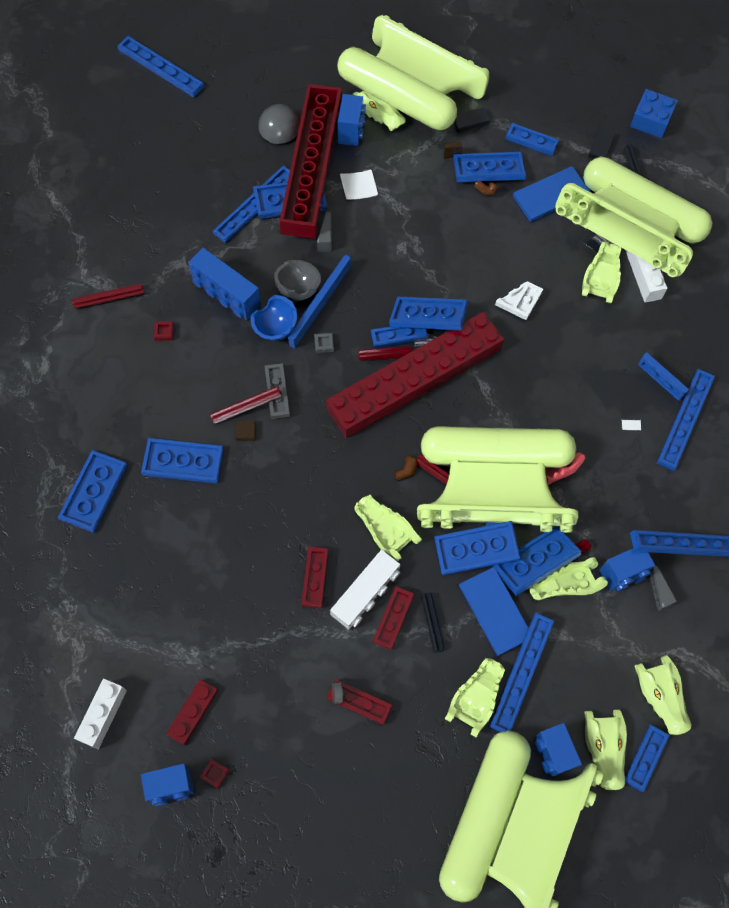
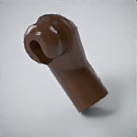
M477 181L474 186L487 196L496 194V190H498V186L493 182L487 186L482 181Z
M407 456L404 468L394 472L397 481L414 474L417 467L415 457Z

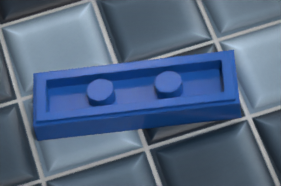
M514 123L511 124L505 138L550 156L554 155L559 144V139Z
M389 326L371 330L374 349L428 339L426 328Z
M647 352L642 356L638 365L678 401L684 398L689 389Z
M651 724L648 726L625 776L626 784L640 792L645 791L670 736L669 734Z

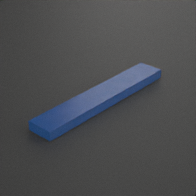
M127 36L118 45L119 51L192 97H195L205 87L203 82L130 36Z
M283 165L263 185L288 182L290 170ZM254 193L213 230V234L224 243H227L258 214Z
M343 256L296 324L294 331L288 336L289 346L295 349L350 269L351 257Z
M700 369L696 370L689 390L657 460V464L675 471L715 378L714 375Z
M633 530L630 532L633 548L636 552L729 557V536Z
M534 613L489 728L498 732L512 730L554 620Z

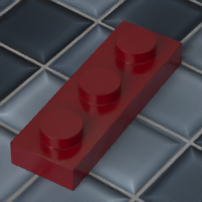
M308 547L302 607L322 609L328 557L327 548Z
M395 586L372 643L390 651L392 650L414 593Z
M199 679L166 735L185 746L218 690Z
M334 680V682L342 683L343 702L338 705L384 725L392 707L391 704L341 681ZM332 687L326 698L333 702Z

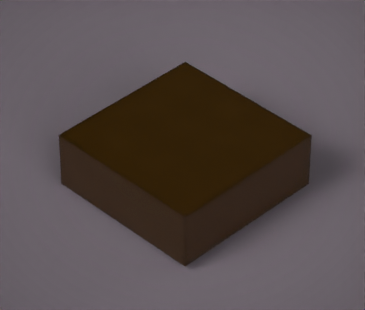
M462 142L445 143L444 159L453 158L454 154H462Z
M236 421V441H255V421Z

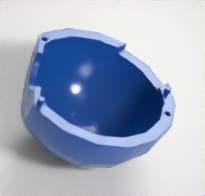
M273 295L268 300L265 308L259 311L256 310L251 314V326L255 333L270 341H279L287 338L294 331L298 321L297 311L292 301L279 295Z

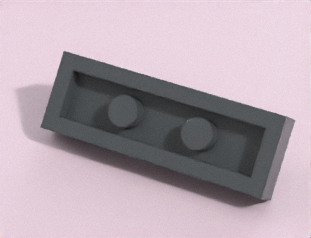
M283 363L265 365L267 390L278 386L282 393L281 397L269 401L271 419L290 417Z

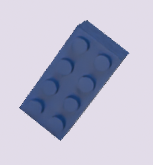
M202 248L188 262L193 283L197 287L205 289L210 297H216L224 307L232 309L237 317H243L248 321L251 314L261 307L259 288L205 248Z

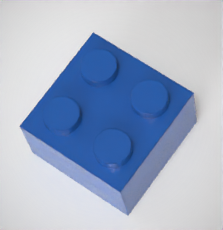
M645 89L630 127L662 138L678 100Z
M343 94L338 118V144L358 146L359 139H363V126L366 123V104H363V96Z
M633 548L608 559L599 571L608 581L607 586L610 592L615 589L619 592L629 587L628 584L633 581L637 584L645 580L646 576L651 574L650 570L655 564L648 552H636Z
M564 723L544 730L534 737V748L538 754H541L544 772L549 774L551 778L582 765Z
M186 764L141 774L145 801L156 805V807L169 804L168 800L171 799L177 801L190 799L191 794H195L191 769Z

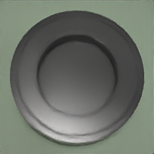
M340 682L332 683L334 704L343 702V688Z

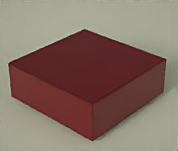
M173 321L155 322V341H173Z
M210 759L200 778L219 789L229 769Z

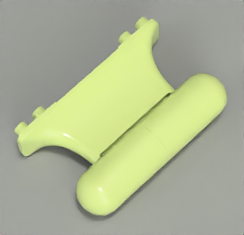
M387 15L378 16L374 22L372 39L377 46L381 47L376 57L361 48L351 47L342 52L337 64L340 76L347 82L430 128L440 131L450 127L457 117L456 103L447 94L460 90L473 98L480 99L484 96L489 81V71L486 68H481L475 65L473 61H467L408 30L402 23H396L391 20Z
M602 156L588 163L583 176L585 185L596 193L592 194L574 183H568L562 188L555 206L558 215H563L572 220L573 223L579 224L642 258L654 268L666 272L670 277L681 276L693 256L692 249L675 239V236L692 244L701 242L710 234L713 223L711 215L706 210L615 161Z
M437 426L430 428L424 434L421 441V452L430 463L451 466L449 479L442 495L433 503L422 504L417 507V517L421 521L422 527L432 528L433 522H441L442 528L450 529L453 528V523H503L512 521L514 524L540 525V531L543 532L552 531V526H560L561 532H572V526L578 520V511L562 507L554 500L545 474V468L565 467L574 459L576 444L568 431L561 429Z
M509 730L501 731L494 735L489 743L440 871L439 882L444 893L454 901L470 902L478 897L486 877L489 875L509 888L519 898L524 908H558L559 902L552 899L555 890L554 885L580 811L583 810L584 806L587 808L589 805L592 806L595 801L596 793L589 790L591 786L596 787V785H600L604 774L596 770L597 765L590 763L579 776L569 780L551 781L525 774L531 758V748L527 740L519 733Z

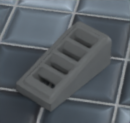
M326 212L317 240L318 252H331L330 212Z
M655 566L650 570L651 574L649 576L657 609L660 612L671 607L677 600L659 567Z

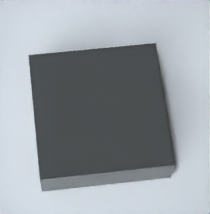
M333 333L314 334L316 353L334 352Z

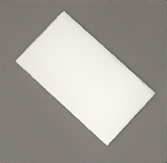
M622 420V430H641V420Z

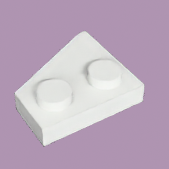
M527 281L520 285L518 289L510 291L504 298L497 299L495 305L527 320L543 289Z

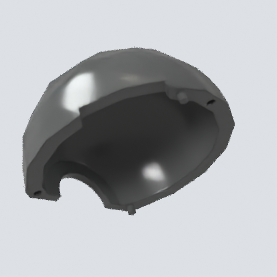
M274 104L265 109L261 114L258 122L259 133L269 143H287L298 135L300 118L290 106Z
M288 260L279 266L274 273L275 284L280 293L294 301L305 300L313 296L321 283V275L317 268L302 260Z

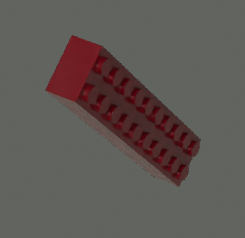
M308 84L279 221L280 234L316 239L342 102V88Z
M481 312L465 321L462 330H449L326 400V409L345 438H348L500 351L504 339L485 313Z

